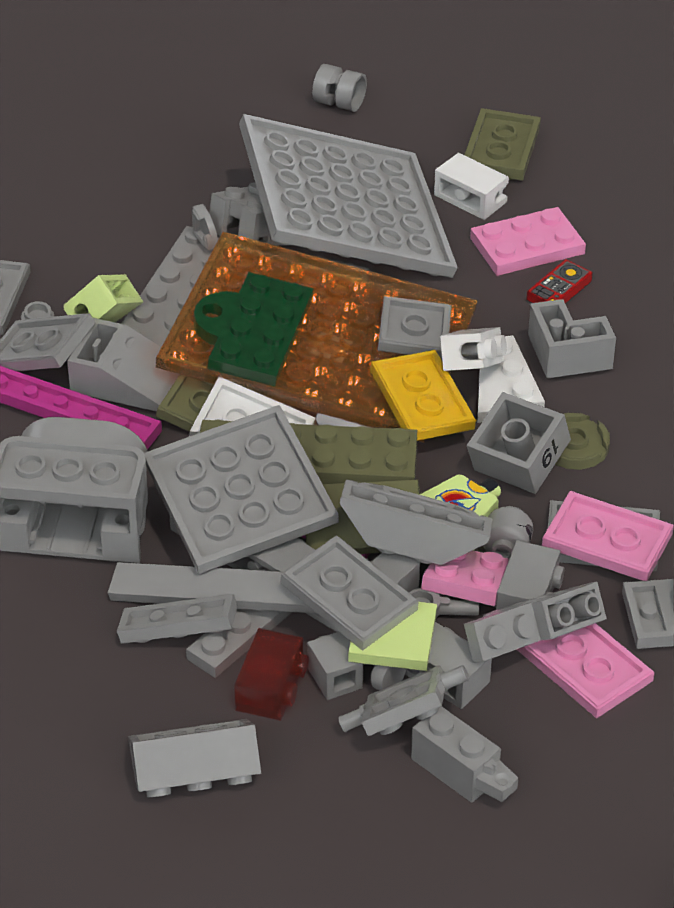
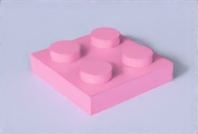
M472 550L443 565L430 563L423 575L421 589L495 606L497 591L509 559L496 552L482 553Z

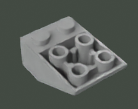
M93 318L95 324L67 361L70 390L98 399L157 411V408L186 365L192 366L125 324Z

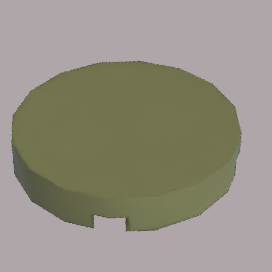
M565 413L571 440L555 465L566 469L582 470L594 467L604 461L610 446V433L605 425L598 420L597 423L589 420L590 416L582 413Z

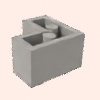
M563 299L530 304L528 336L546 378L613 369L616 336L606 316L573 320Z

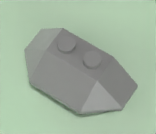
M346 480L340 499V505L368 546L375 547L386 554L397 553L409 556L420 563L443 565L487 544L490 538L492 518L484 515L479 516L474 511L456 504L385 485Z

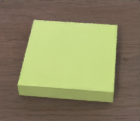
M419 602L416 612L363 651L350 642L348 662L427 671L437 604Z

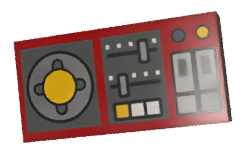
M565 259L527 291V300L532 303L563 299L566 303L592 281L593 272Z

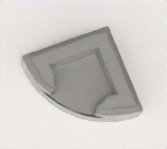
M204 204L193 206L192 224L194 235L207 250L217 248V234L208 210Z

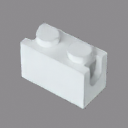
M457 153L435 170L434 195L485 220L507 203V195L502 194L508 184L509 177L463 154Z
M500 327L459 330L440 336L443 371L486 368L503 362V356L506 355V339L504 335H501Z

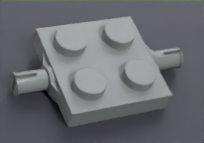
M439 665L368 695L367 702L359 706V709L338 717L341 728L344 732H347L350 729L363 725L368 736L380 732L381 735H386L399 729L402 726V722L414 717H417L418 720L428 718L438 712L439 707L442 706L444 692H447L451 687L469 681L467 670L464 665H460L444 673Z

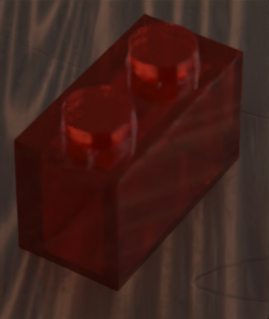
M258 628L235 683L236 711L279 721L282 720L286 707H292L295 702L298 687L296 681L298 677L304 678L307 671L309 656L303 654V637Z

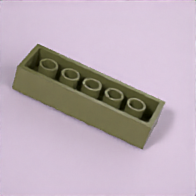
M219 419L202 420L200 433L232 421ZM290 423L322 484L345 483L346 480L356 482L415 480L417 430Z

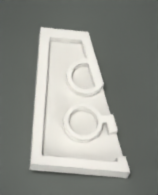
M513 335L505 337L507 351L506 355L503 356V362L486 368H479L477 423L483 422L502 392L544 407L545 401Z
M218 377L189 432V437L200 433L202 420L219 419L235 421L277 405L281 406L289 423L314 425L315 417L222 377Z

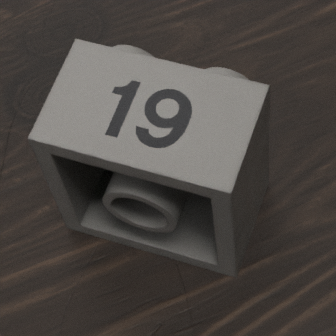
M502 392L467 444V449L475 471L536 494L571 438L564 414Z

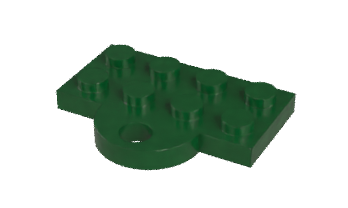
M248 272L239 293L222 291L203 297L195 307L193 325L201 339L214 345L208 359V369L275 387L312 301L314 288ZM212 313L218 315V317H208L205 314Z

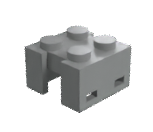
M255 182L250 183L249 187H227L225 191L211 194L209 214L217 235L221 237L226 236L227 229L239 227L237 244L250 251L282 245L271 239Z

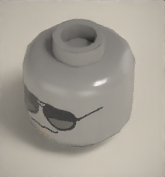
M513 506L495 509L488 516L493 520L489 541L483 545L487 552H496L504 558L510 559L516 540L526 543L531 542L534 530L533 523L530 517L521 509Z

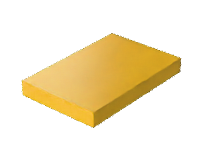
M436 350L371 362L370 371L400 427L417 430V441L475 429L476 419L449 372L443 371V362Z

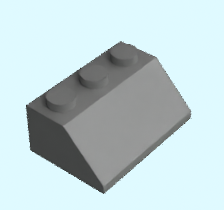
M248 719L128 736L136 788L139 792L146 791L147 797L171 794V787L187 785L188 791L212 788L211 781L227 779L228 785L252 782V775L261 774L255 724Z

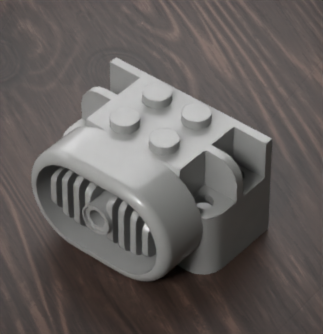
M47 417L31 423L21 436H12L0 442V551L140 563V535L145 529L146 507L148 503L147 467L144 454L148 451L143 441L130 429L114 422Z

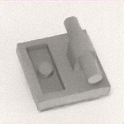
M674 579L623 582L622 595L636 649L674 646Z

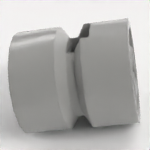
M322 64L314 79L313 99L315 102L326 105H334L336 103L338 108L356 112L365 97L367 87L366 75L352 70H346L343 73L341 67Z

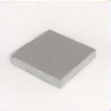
M384 296L378 351L410 355L436 350L442 359L440 336L449 334L451 305Z

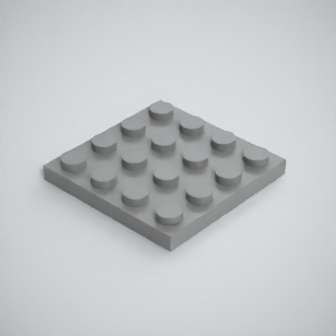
M280 405L144 453L146 467L198 574L339 523L338 512Z

